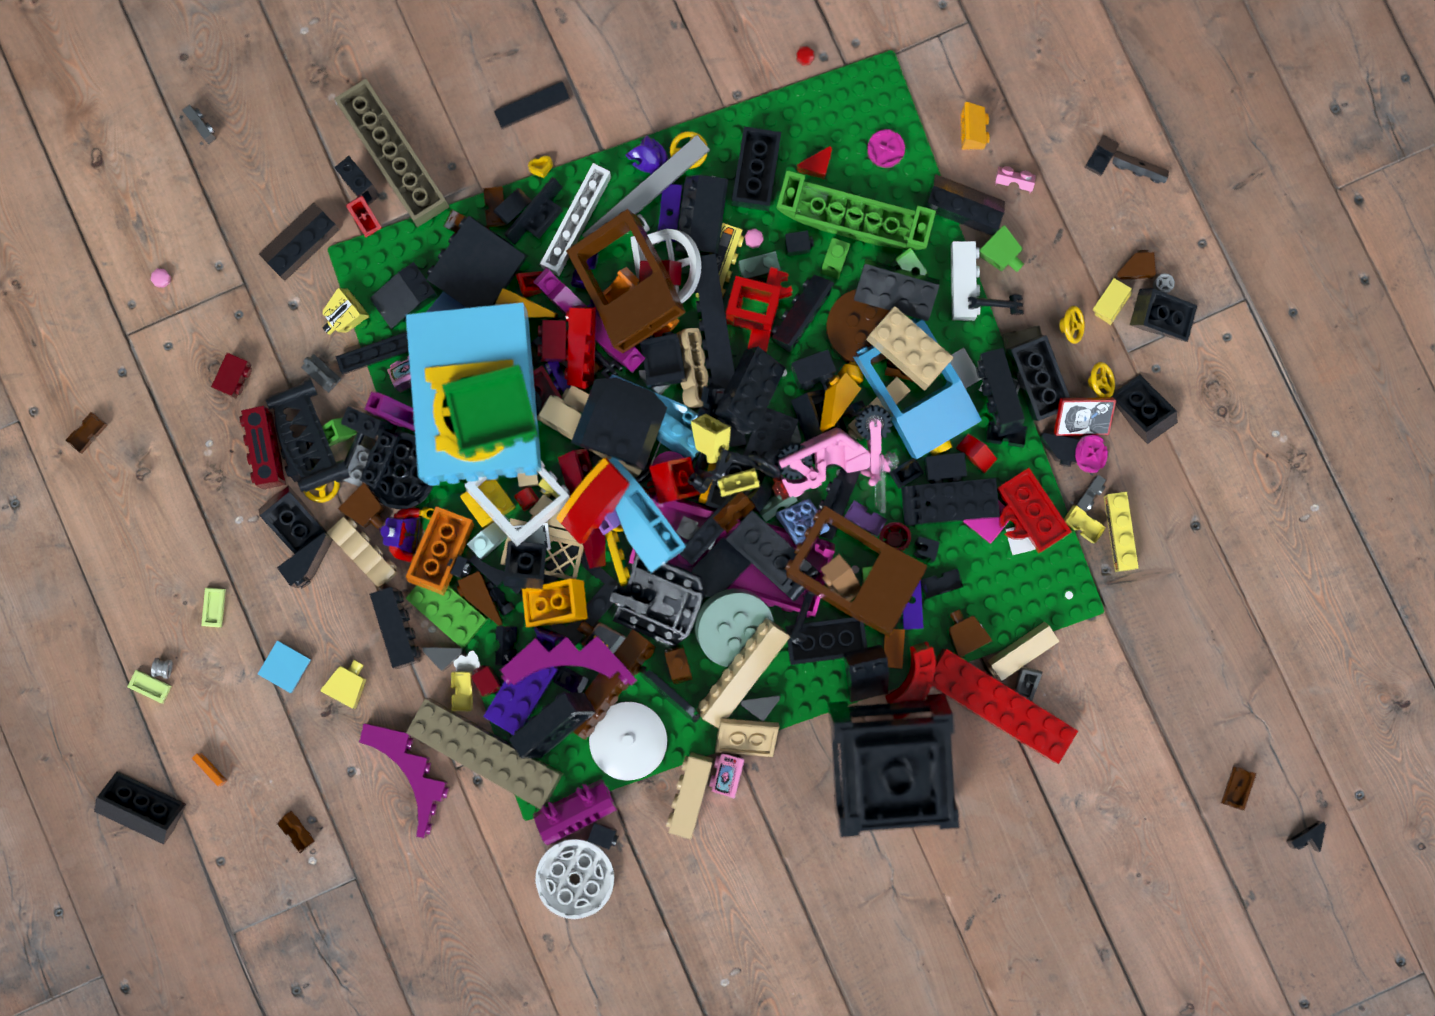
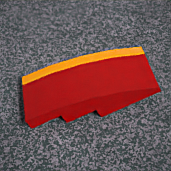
M607 457L603 458L577 487L556 519L579 544H584L592 530L600 527L607 513H613L630 482Z

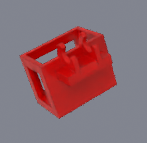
M770 267L767 283L736 276L726 312L727 325L747 330L754 328L771 332L779 300L792 296V286L788 288L781 286L782 282L788 281V273ZM743 298L769 304L766 315L741 309Z

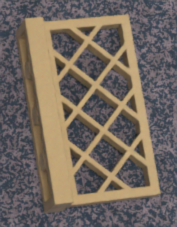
M510 518L512 526L526 525L528 523ZM548 527L550 543L556 541L562 549L554 554L547 550L550 556L545 559V562L552 558L557 568L552 571L544 569V574L566 580L571 578L577 579L584 550L583 544H579L568 531ZM508 536L506 538L505 547L500 563L502 565H505L506 562L507 543L508 541H512ZM572 545L580 547L578 555L571 559L566 549ZM564 551L569 560L559 566L554 556ZM571 562L574 567L573 576L564 575L561 568Z

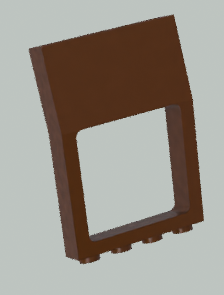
M629 209L621 212L618 216L606 222L602 227L566 250L599 312L613 348L622 354L685 313L666 268L638 216ZM631 230L653 273L608 303L587 264V260Z
M824 506L822 511H817L813 519L816 521L813 527L809 526L806 530L804 543H799L797 546L795 559L789 560L785 568L787 570V577L846 614L890 636L924 575L927 565L884 543ZM826 523L834 525L879 554L878 559L853 602H849L800 571Z

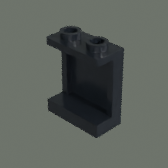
M347 156L335 166L336 171L357 197L362 195L368 205L380 197L374 185L350 156Z
M666 332L660 337L651 335L640 342L642 355L645 358L643 362L648 388L686 382L678 334Z
M347 406L341 421L342 425L370 438L379 436L381 429H387L395 433L398 426L365 410V408Z

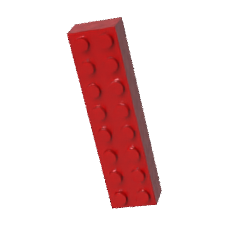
M942 649L936 658L932 682L933 689L941 694L945 693L946 697L1056 764L1061 762L1078 733L1077 729L951 651Z

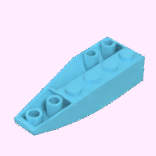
M612 374V376L610 377V378H619V379H621V380H624V381H627V382H629V383H632V382H630V381H628V380H625V379H623V378H621V377H618V376H616V375H614V374ZM655 393L668 407L656 439L659 442L661 440L663 445L673 452L681 454L684 458L691 457L693 462L700 451L695 447L691 421L696 419L698 414L686 405Z
M611 458L609 461L630 482L615 510L628 542L652 573L681 553L686 546L618 459Z

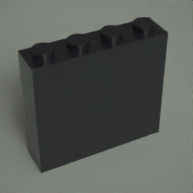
M473 216L464 217L459 224L460 229L457 234L453 233L448 241L450 244L447 249H443L438 255L439 261L437 264H433L428 270L427 274L429 276L427 280L466 308L495 306L502 289L508 287L528 255Z

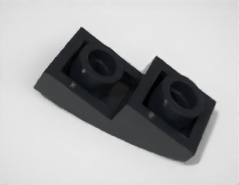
M518 188L493 212L508 225L532 200Z
M762 472L757 477L760 487L754 488L747 496L755 505L753 510L756 512H760L766 505L775 485L772 478Z

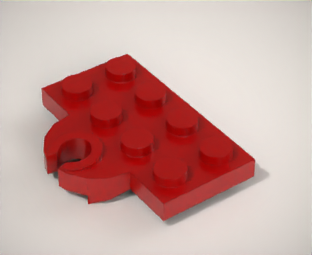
M1030 468L997 488L998 493L1006 503V506L1000 513L999 527H1004L1007 521H1011L1015 525L1013 531H1007L1004 534L1008 538L1013 540L1029 538L1038 553H1041L1072 532Z

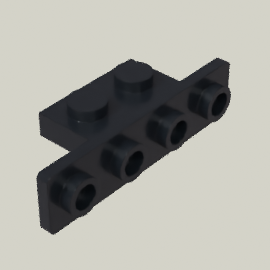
M552 177L545 184L543 189L506 231L505 236L514 245L526 231L540 239L562 213V208L552 202L562 190V186L555 178Z
M841 467L838 477L834 478L833 482H829L826 489L828 495L825 500L822 499L818 510L822 511L823 507L826 506L843 516L861 471L847 473ZM827 523L829 531L819 536L832 541L837 527Z

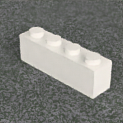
M976 241L952 242L951 244L952 321L975 320L977 315H980V307L972 310L968 309V305L972 304V302H968V297L980 295V285H976V277H979L980 273L979 266H976V259H979V247H976Z

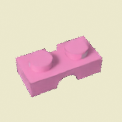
M1007 166L998 167L995 183L1008 186L1011 182H1016L1019 184V189L1027 190L1030 194L1035 184V175L1028 171L1017 173L1014 172L1013 168Z

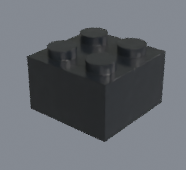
M828 349L791 364V371L798 390L803 389L807 391L814 388V385L819 382L822 384L827 383L836 373Z
M508 541L504 586L543 589L547 544L522 542L516 546L513 541Z

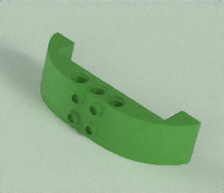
M786 171L777 204V209L780 212L810 227L874 245L905 250L909 248L918 250L927 247L936 210L917 206L916 211L805 182V175Z

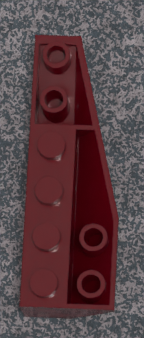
M587 449L573 450L558 457L566 488L570 492L569 497L593 470ZM599 528L592 530L588 539L583 544L589 568L605 566V535L602 534Z

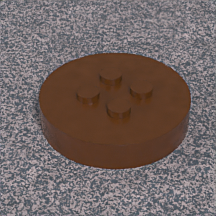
M856 290L844 294L834 303L826 324L827 338L831 348L847 363L849 361L856 362L853 356L858 354L857 350L864 346H872L866 339L890 312V310L855 301ZM880 353L873 357L870 363L873 366L888 358Z

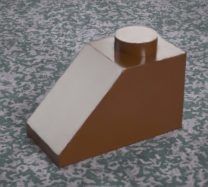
M1148 250L1137 251L1114 278L1116 280L1152 279L1156 275L1154 252H1149Z

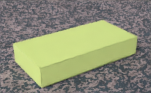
M205 588L201 626L222 628L226 589Z
M135 670L127 687L163 704L172 686L144 672Z

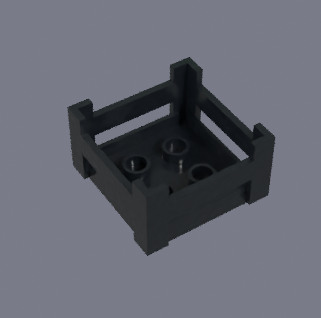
M945 693L927 695L926 700L857 706H848L847 701L828 702L835 792L834 804L840 838L860 836V832L928 826H939L940 830L960 828L959 809L954 795L951 734H955L954 714ZM931 713V716L864 722L852 721V718Z

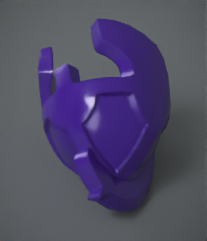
M648 135L643 138L639 146L633 148L625 155L629 160H637L639 164L633 162L632 165L642 172L650 173V175L668 161L666 151L662 145L655 139H651Z

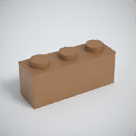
M840 555L821 569L824 574L822 579L827 584L828 589L848 601L857 596L861 586L850 566Z

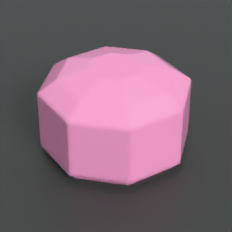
M757 229L748 230L745 235L746 245L752 249L760 247L763 242L762 232Z
M157 268L152 272L151 281L156 287L165 288L170 284L171 276L165 269Z

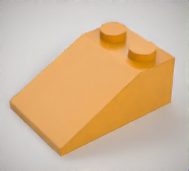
M504 288L495 305L524 303L528 311V318H557L558 316L557 313Z
M571 578L544 584L543 589H522L526 627L570 623L588 619L584 581Z

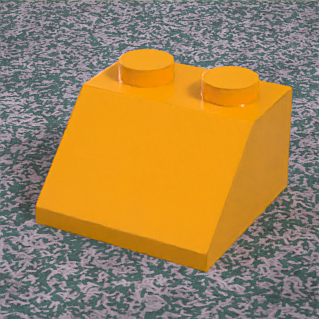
M965 102L960 113L961 150L984 149L986 143H989V132H986V125L989 124V114L985 113V107Z

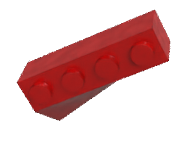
M572 306L566 312L569 330H566L568 349L565 351V360H568V368L565 369V379L567 380V385L587 388L594 383L596 307Z

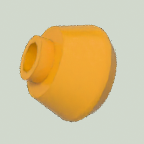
M849 361L848 364H844L838 373V376L847 373L856 384L863 382V373L856 362Z

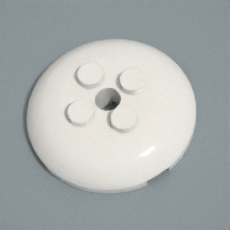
M566 840L554 845L544 854L537 867L536 886L541 901L550 911L564 918L580 919L596 913L606 904L613 890L614 872L609 858L599 847L584 840ZM571 874H578L581 879L580 883H572L570 880Z

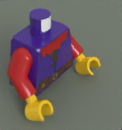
M424 507L422 510H419V508L400 509L394 514V517H387L385 526L381 528L380 533L383 536V545L389 547V551L394 558L407 562L413 561L421 520L419 516L430 520L432 516H427V512L434 509Z

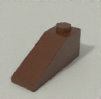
M478 571L458 580L459 586H457L460 596H465V599L498 626H503L504 623L495 603L490 597L489 589L486 587L482 573Z

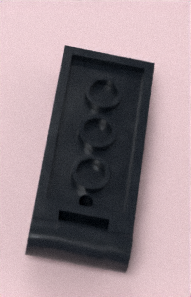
M996 478L901 487L905 526L995 519L1000 517ZM929 502L930 506H926L925 503Z
M751 510L724 537L794 602L806 590V588L787 577V570H785L789 560H794L797 555L795 549L754 511ZM807 560L804 561L800 568L802 573L814 580L821 574Z

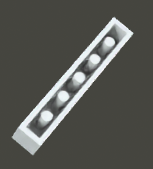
M594 163L592 164L540 263L542 269L545 270L547 268L554 275L560 276L569 259L566 250L578 242L611 179L610 171Z

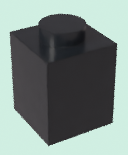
M808 231L785 234L787 256L808 254L811 247H814L813 238L808 235Z
M595 822L587 842L610 850L611 846L615 847L619 836L616 835L617 830Z

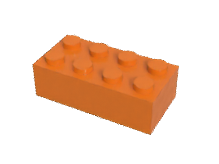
M436 506L406 574L408 582L445 595L453 576L451 574L458 555H462L473 530V521ZM449 559H453L451 565L447 566Z

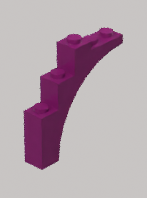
M371 391L365 410L394 425L405 427L415 432L414 411L412 407L384 394ZM445 421L447 428L454 434L453 424Z
M364 723L359 743L374 747L386 754L406 775L414 791L418 809L416 837L426 838L432 831L433 824L430 821L431 816H435L437 810L435 801L442 802L444 798L447 799L448 782L425 777L431 769L430 758L407 753L408 749L411 750L413 745L411 735L406 732Z

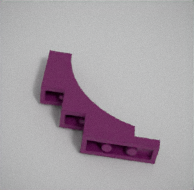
M546 268L534 280L539 289L565 316L569 307L586 306L549 269ZM596 315L595 342L609 356L633 373L645 358L635 347H632L623 354L613 348L602 320Z
M598 636L581 651L567 637L550 652L537 639H534L500 670L503 673L501 677L508 685L510 683L517 685L533 673L557 666L584 667L602 673L609 678H612L619 671L620 675L618 677L625 685L629 683L632 686L637 681Z

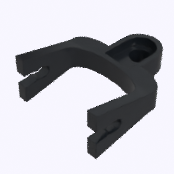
M722 448L716 468L713 471H704L709 463L707 462V456L705 458V454L700 452L694 473L689 476L688 483L693 485L694 489L699 493H705L712 481H717L722 477L736 456L729 454L727 457L728 451Z

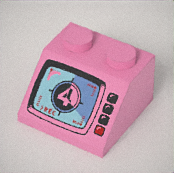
M409 356L407 360L403 362L397 361L390 365L391 368L387 369L394 387L400 393L412 387Z
M721 753L720 757H716L714 768H717L716 776L712 775L709 787H713L712 792L735 798L744 762L743 758Z

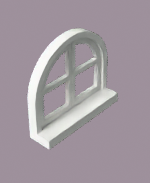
M664 229L649 234L648 237L652 244L666 240L669 260L675 261L671 239L677 240L685 247L689 257L677 262H682V267L690 265L689 277L685 286L680 291L679 285H674L681 303L685 302L695 291L700 279L701 257L697 245L688 234L679 230ZM633 236L630 239L636 277L639 279L640 261H647Z

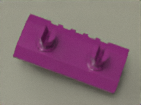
M603 779L588 786L583 784L584 788L578 787L575 793L553 804L548 802L549 806L542 805L541 810L533 813L539 834L546 845H550L618 810L612 803L614 800L610 796L611 793Z

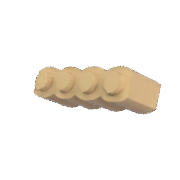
M686 328L676 333L679 337L686 382L680 384L683 388L684 405L688 408H699L703 406L701 401L703 387L708 386V373L704 366L705 355L701 348L702 336L698 328Z
M342 517L327 534L379 588H383L398 573L395 570L397 566L392 560H386L382 556L384 552L377 545L373 547L370 544L371 538L364 531L360 533L356 529L358 525L353 519Z

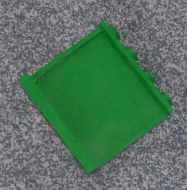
M520 365L442 384L459 447L458 453L461 457L471 458L476 456L477 452L484 451V453L496 451V448L500 446L509 448L515 446L516 442L523 441V443L534 441L535 437H539Z

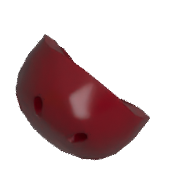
M893 522L887 524L881 530L879 540L903 552L910 544L911 533L905 525Z

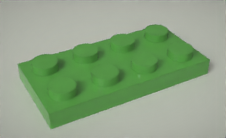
M416 585L406 597L414 607L462 649L467 646L488 620L486 616L464 597H461L450 585L445 595Z

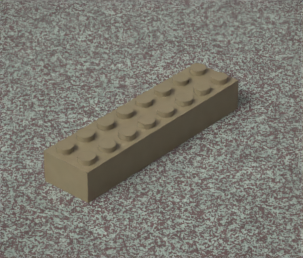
M367 79L334 98L417 227L449 208L445 198Z
M431 698L424 699L406 732L541 809L542 805H547L563 775L559 770L537 758L521 759L511 743Z

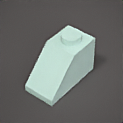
M493 522L478 533L467 545L483 560L507 538V535Z

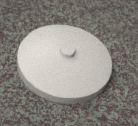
M622 702L611 706L606 712L605 718L595 726L594 732L589 738L590 750L594 761L606 774L621 780H635L650 774L659 766L667 749V733L662 720L653 710L639 703Z

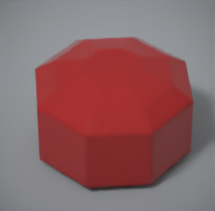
M809 46L800 47L796 52L797 62L802 66L810 65L814 61V50Z

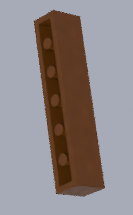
M632 630L614 655L634 676L639 673L638 670L642 667L643 663L653 655L656 647L635 630ZM619 671L612 678L599 673L584 692L596 711L594 715L573 731L584 740L592 735L598 722L605 718L606 712L617 702L621 692L628 688L629 683L625 685L618 677L620 675Z

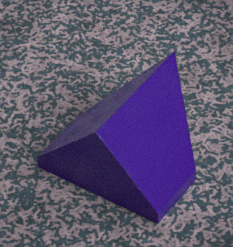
M540 626L534 627L537 640L548 652L552 651L567 637Z

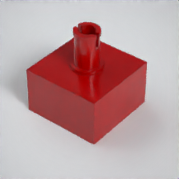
M691 457L650 466L653 481H649L647 487L654 486L648 490L650 493L656 492L659 504L700 494L694 489L693 485L688 483L689 476L694 473Z

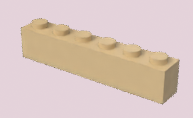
M549 396L537 415V420L572 440L582 415L580 414L581 411L574 406L568 407L563 404L564 401L557 396ZM589 449L591 452L595 453L601 458L607 457L608 460L613 458L600 452ZM619 460L633 477H637L642 471Z
M768 618L758 626L757 631L746 642L741 652L735 656L728 669L723 672L718 682L712 686L705 699L699 703L696 711L702 719L719 728L720 719H727L790 638L783 628Z

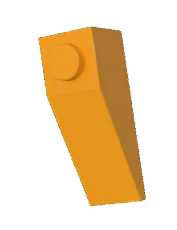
M847 373L840 376L835 375L829 381L830 386L825 392L820 426L822 432L836 424L861 390Z

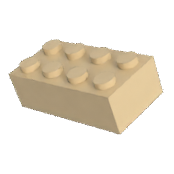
M896 307L888 313L866 339L924 391L954 358Z
M693 752L690 753L689 757L685 756L682 766L685 774L680 775L677 789L680 792L679 794L675 793L671 807L675 811L674 813L670 812L666 827L670 828V834L692 839L713 758Z

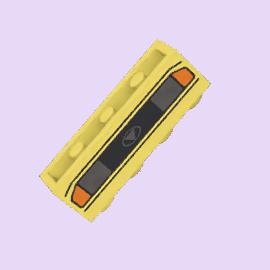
M722 223L718 254H715L722 298L726 289H723L724 283L729 282L732 274L729 269L731 264L735 265L738 254L735 253L736 249L742 246L745 237L742 236V229Z
M1127 492L1107 494L1104 496L1115 572L1138 569Z

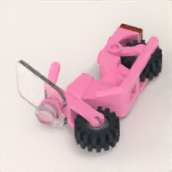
M872 404L869 407L864 406L862 411L859 410V415L855 418V426L859 434L867 440L868 450L840 428H833L801 444L790 442L789 445H783L784 448H780L779 454L776 455V464L782 473L780 478L773 479L775 485L772 488L776 496L780 495L782 500H785L789 497H797L803 494L804 490L810 487L816 488L826 480V466L833 463L840 465L847 473L861 470L862 475L870 477L869 485H875L876 507L880 513H885V471L890 472V469L898 468L896 464L899 463L895 452L891 454L890 451H887L885 455L880 454L881 438H886V434L890 433V427H892V419L889 413L879 405L873 406ZM813 453H814V455H815V457H814L815 468L812 466L813 461H812V459H811V458H812L811 454H813Z

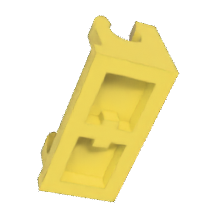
M1114 278L1093 308V311L1096 312L1095 315L1111 325L1132 295V288Z
M755 468L718 479L722 497L760 487Z

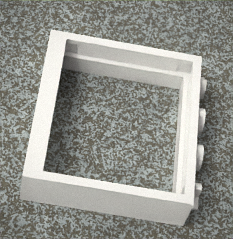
M542 461V471L538 473L554 489L559 497L518 531L478 489V486L487 480L486 477H480L478 481L465 484L467 492L516 546L559 512L570 498L569 490L564 485L560 486L556 482V476L551 471L547 472L543 468L545 465Z

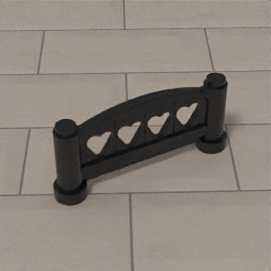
M311 377L304 379V382L269 395L265 399L268 408L274 409L276 432L281 448L290 465L301 478L300 481H297L301 492L313 490L341 478L343 480L350 478L344 460L335 461L312 403L311 397L318 394ZM286 408L300 410L292 421L286 420L287 415L284 414ZM291 425L307 426L299 437H293L294 432L290 430ZM298 441L313 443L305 454H300V448L296 446ZM304 458L320 459L311 471L306 470V464L303 463Z

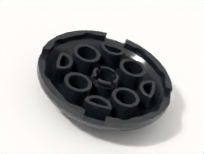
M396 432L395 434L400 436V439L378 489H374L371 486L369 488L377 496L378 501L385 506L393 509H408L423 502L432 491L433 486H429L428 483L419 478L416 436L410 433ZM373 448L371 449V451H370V453H369V455H368L367 461H368V459H369V457H370V454H371ZM403 467H404V469L406 470V472L404 473V475H403V473H402V468H403Z

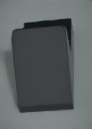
M1103 135L1085 168L1102 176L1111 158L1114 156L1119 143Z
M912 458L890 471L889 474L898 489L923 475L924 472L917 460Z
M561 666L553 683L571 693H582L589 679L565 666Z
M1317 821L1286 842L1290 848L1300 850L1306 847L1309 841L1315 851L1321 852L1326 824L1323 821Z

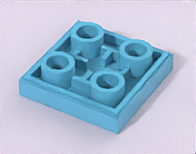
M277 641L258 675L287 692L293 693L311 659Z

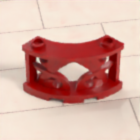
M927 641L910 646L911 665L909 673L896 690L885 695L887 703L920 701L927 697L932 687L935 673V654L933 647H929ZM898 714L892 716L893 719H902L908 716L909 714Z

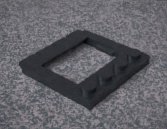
M572 545L566 549V552L572 559L578 555L579 548ZM564 551L559 553L562 556L561 559L554 556L559 566L569 560ZM584 552L581 558L583 567L596 579H600L604 583L603 587L586 605L588 619L570 622L567 627L562 623L549 625L557 633L567 636L575 647L584 638V635L577 630L579 625L586 621L589 625L593 626L614 604V602L609 600L612 591L619 584L601 567L589 568ZM552 558L545 565L549 571L557 568ZM571 562L561 568L563 573L571 565ZM544 574L543 585L556 582L558 577Z

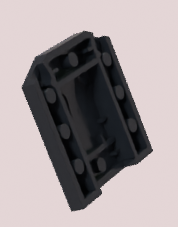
M619 378L595 379L571 443L587 450L592 449L626 462V465L644 471L668 407L654 392Z
M636 554L631 568L632 573L623 596L627 597L630 591L632 598L638 599V602L645 603L640 599V596L649 598L652 595V607L646 614H637L629 606L624 608L618 607L613 621L669 646L676 647L692 632L704 600L702 576L669 562H666L651 573L638 554Z

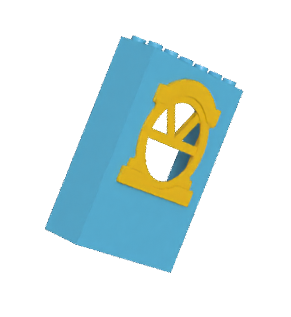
M524 303L407 314L406 323L419 478L428 483L429 486L439 485L441 481L454 484L459 483L461 479L474 482L478 481L480 477L493 480L498 479V476L506 475V478L517 477L520 473H525L526 476L537 475V472L542 471L539 437H535V440L532 442L523 443V441L516 442L513 447L504 448L500 446L496 448V451L490 453L481 451L477 452V455L474 457L465 458V456L461 457L458 453L459 447L456 435L450 432L443 418L451 415L449 407L442 408L445 397L442 384L454 382L464 377H473L520 365L538 432L529 319Z

